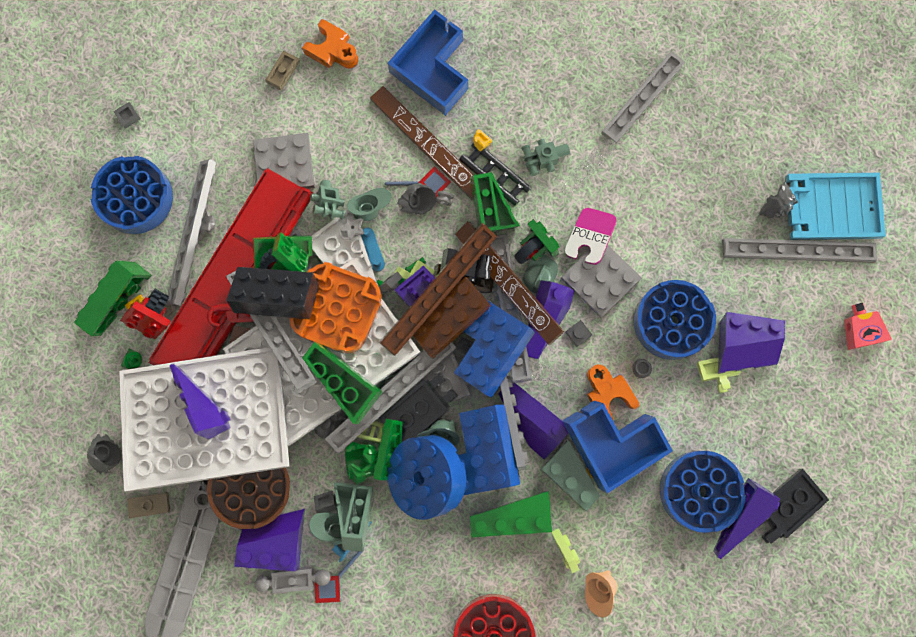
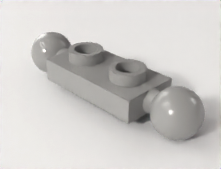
M313 568L272 572V579H269L267 576L258 577L255 581V588L259 592H266L272 587L273 594L314 589L315 582L320 586L327 585L330 582L331 576L325 569H321L316 574H313Z

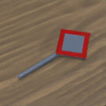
M434 166L420 181L385 182V185H413L421 183L429 186L436 193L437 198V192L443 191L451 181Z
M358 551L337 576H331L330 582L327 585L320 586L315 582V603L341 602L340 578L362 552Z

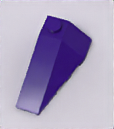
M541 280L536 299L560 325L570 309L575 291L555 282ZM529 323L528 326L535 331V334L526 346L528 357L539 359L547 343Z
M173 363L170 364L175 383L183 391L179 395L187 406L184 410L194 433L209 440L230 429V417L227 411L222 410L180 367Z
M512 383L513 387H510L509 390L510 394L515 395L517 404L513 406L514 413H519L521 422L517 427L520 432H523L528 446L545 460L566 437L568 432L562 420L516 383ZM500 391L498 395L504 403L502 391Z
M750 478L744 484L746 498L741 514L734 523L722 530L713 552L719 559L728 554L766 521L772 512H776L779 507L780 498Z

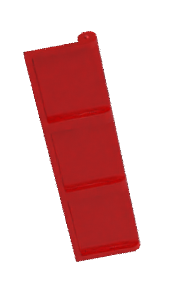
M268 168L267 170L265 169L155 348L148 363L154 366L217 356L236 324L228 320L226 312H216L213 315L214 322L220 324V327L210 325L207 320V313L212 306L228 304L226 300L231 284L226 276L236 271L237 267L254 268L253 238L276 237L281 232L285 236L291 234L310 202V195L313 193L310 189L300 187Z

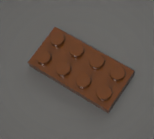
M465 276L450 291L413 336L427 354L434 359L488 310L491 304Z

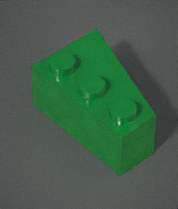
M493 173L473 175L470 178L478 227L481 223H484L492 232L519 227L520 225L511 212V208L507 204Z

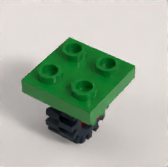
M281 232L275 237L273 250L272 248L269 249L268 253L265 252L262 256L259 268L307 272L309 258L304 250L294 245L293 240L289 236H285Z

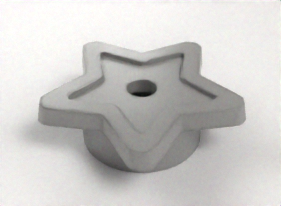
M206 212L202 219L203 225L199 234L203 235L205 231L211 232L215 227L216 220L214 216H210L209 212Z
M348 216L346 224L340 227V230L348 234L349 240L359 234L363 235L364 231L361 228L363 219L354 220Z

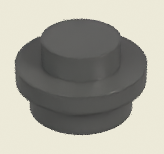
M639 359L634 362L632 371L636 377L646 378L651 374L652 366L646 359Z

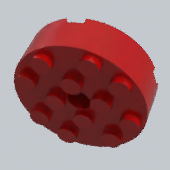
M487 594L470 601L460 612L455 623L453 637H489L491 634H498L500 637H536L533 623L527 611L514 599L501 594Z

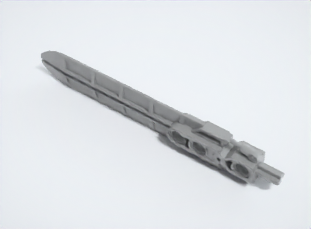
M207 480L189 483L145 618L146 637H159L164 620H166L162 637H179L186 624L219 522V518L213 512L209 500L206 505L201 500L204 494L207 495ZM200 510H202V513H201V516H200L198 525L195 526V525H196V522H197V519H198V516H199V513H200ZM195 531L188 556H186L193 532ZM186 560L179 583L176 585L183 562ZM174 590H176L169 614L166 615Z

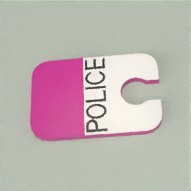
M592 208L583 209L566 245V255L576 260L578 250L583 246H587L591 249V252L586 257L585 263L593 265L600 263L616 226V217L613 214Z

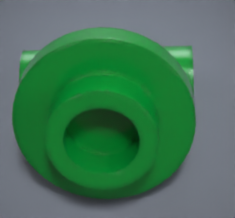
M129 348L121 366L127 369L138 368L142 363L141 354Z

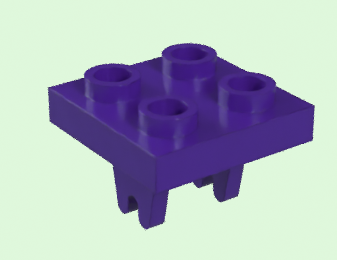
M422 266L394 291L410 307L435 277Z

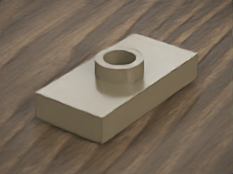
M283 50L265 82L282 91L298 66L299 58Z
M168 492L127 499L129 518L170 512Z

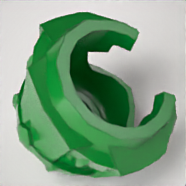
M351 442L344 450L348 479L358 485L365 481L366 478L374 476V466L377 463L378 450L371 444L361 445Z

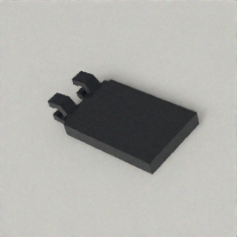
M438 374L431 381L422 380L379 418L384 424L386 419L402 421L403 442L417 437L418 434L424 432L447 413L450 407L448 404L458 395L452 389L443 397L440 395L436 388L446 380L442 375Z
M803 468L795 472L773 492L780 498L779 507L776 512H772L771 516L764 521L772 529L768 530L762 536V539L766 543L772 544L779 537L788 538L829 501L827 496Z

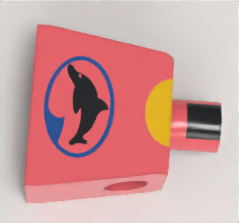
M864 303L851 306L854 316L844 319L848 350L892 340L878 311L866 313Z

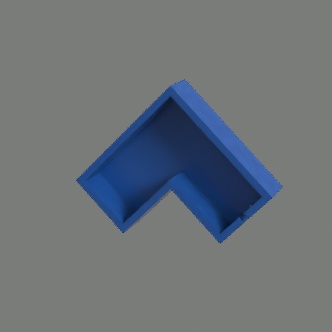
M434 9L387 63L390 74L445 116L468 90V79L445 62L463 42V30L451 21L447 23V18Z
M489 302L491 307L463 331L475 339V342L454 373L492 398L535 334V331Z
M593 401L580 409L582 413L575 412L562 421L597 487L607 494L673 451L656 418L647 414L642 415L618 431L604 403Z
M493 405L459 413L466 448L465 454L458 455L460 461L464 462L466 470L464 495L520 485L505 405Z

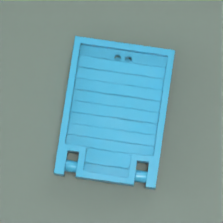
M880 173L788 174L785 176L786 183H790L789 188L798 203L793 205V209L788 212L789 226H793V231L789 234L790 240L882 239L886 237ZM801 226H805V231H802Z

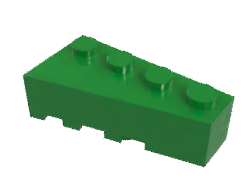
M113 262L109 266L106 276L99 281L95 292L88 297L85 307L78 312L74 323L91 337L101 336L116 319L117 314L115 313L125 308L129 296L137 293L142 288L139 286L140 283L152 276L136 262Z
M314 342L302 357L353 424L361 422L383 392L320 343Z
M549 491L471 515V537L552 532Z

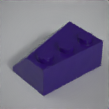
M726 312L720 320L718 374L732 370L740 371L745 368L777 365L785 340V320Z
M305 509L279 515L269 524L256 529H242L236 547L234 567L282 571L298 570Z

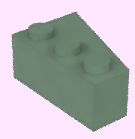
M566 440L540 470L583 510L587 511L600 495L570 441Z
M334 482L343 550L363 552L374 502L373 486Z

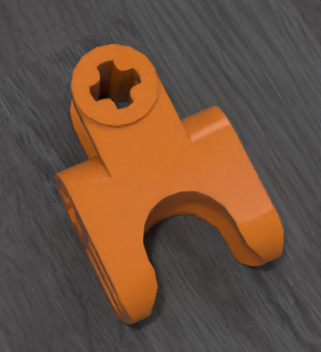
M321 19L317 25L320 32L327 38L319 45L306 42L302 47L304 54L328 68L334 62L348 69L354 68L359 61L355 47L347 43L350 39L349 35L342 29Z
M599 364L588 370L587 378L594 390L589 392L587 397L590 402L598 401L604 403L612 420L613 416L609 410V404L613 398L623 400L630 409H637L639 407V401L621 374L613 378L608 369ZM596 372H601V373H602V375L600 376V378H599V377H598V378H595V377H594V375L596 374Z

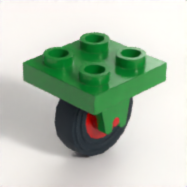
M532 219L528 223L531 233L520 242L522 247L514 257L519 264H523L530 259L536 261L547 252L554 258L559 254V244L553 236L548 237L546 235L548 233L547 229L540 221L536 223Z

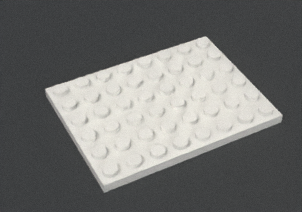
M354 259L340 267L366 277ZM383 300L368 337L359 350L346 354L327 348L374 385L420 354L419 349L411 338L396 356L379 343L398 321ZM276 317L302 358L314 342L297 335L290 325L289 318ZM255 326L224 347L223 350L226 354L268 348L270 346L258 327ZM280 364L287 445L290 446L337 413L341 408L309 367L308 369L317 383L298 393Z
M270 347L173 362L222 410H226L230 417L229 424L231 428L209 440L195 434L184 410L187 406L179 395L183 391L177 387L169 366L172 363L119 371L125 492L289 467L280 362Z

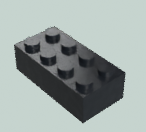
M237 267L226 301L234 313L310 319L319 284L312 272Z

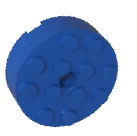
M121 156L107 162L97 172L91 184V204L96 214L105 223L126 234H141L151 231L165 220L172 207L173 190L169 179L154 163L140 156Z
M668 280L651 288L640 299L634 313L635 333L643 347L653 355L668 360L683 359L704 348L711 340L716 327V312L713 303L704 294L705 292L698 286L683 280ZM672 315L678 319V324L672 322Z
M436 435L410 438L400 443L390 457L391 468L388 467L387 482L391 495L401 511L412 518L427 520L445 515L456 508L463 498L466 488L464 462L460 461L456 453L458 450L448 440Z
M693 451L676 457L666 467L660 481L661 502L670 518L686 529L702 533L721 531L734 523L743 510L746 495L744 493V480L738 468L723 455L712 451ZM701 486H704L706 489L704 497H701L699 493Z

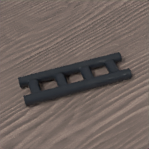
M472 143L471 147L475 149L469 157L462 154L459 160L477 175L489 173L494 166L498 168L503 174L496 181L503 196L512 205L516 206L520 202L516 196L522 190L528 193L532 187L488 150L483 149L479 151L474 143ZM480 155L489 161L483 169L474 163ZM508 178L517 184L511 192L502 186Z

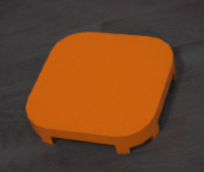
M329 262L316 265L312 269L310 268L307 272L314 273L319 284L310 319L289 318L292 329L303 339L320 343L324 347L346 354L356 352L365 343L382 301L380 288L370 277H363L336 267Z

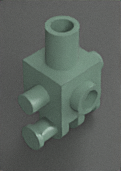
M545 139L537 141L539 146H535L534 152H531L530 145L521 147L524 152L523 159L527 161L526 167L529 168L531 176L539 174L536 166H539V169L547 168L548 172H553L555 170L554 165L558 163L559 157L570 154L568 144L555 147L553 141L546 143Z
M329 180L321 181L317 194L311 193L310 201L315 202L312 213L320 214L325 218L329 215L330 219L337 217L343 220L345 210H337L338 206L344 207L345 200L339 197V189L332 188Z

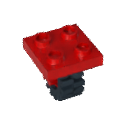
M155 288L148 298L145 297L141 303L135 301L124 313L120 321L127 327L142 332L145 337L155 340L171 322L163 317L166 311L164 306L169 296Z

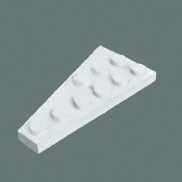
M348 209L345 211L343 220L336 217L312 235V250L322 263L329 262L340 268L354 259L367 278L373 279L377 284L361 234L349 240L348 234L340 230V227L346 224L348 216L355 220L354 214Z

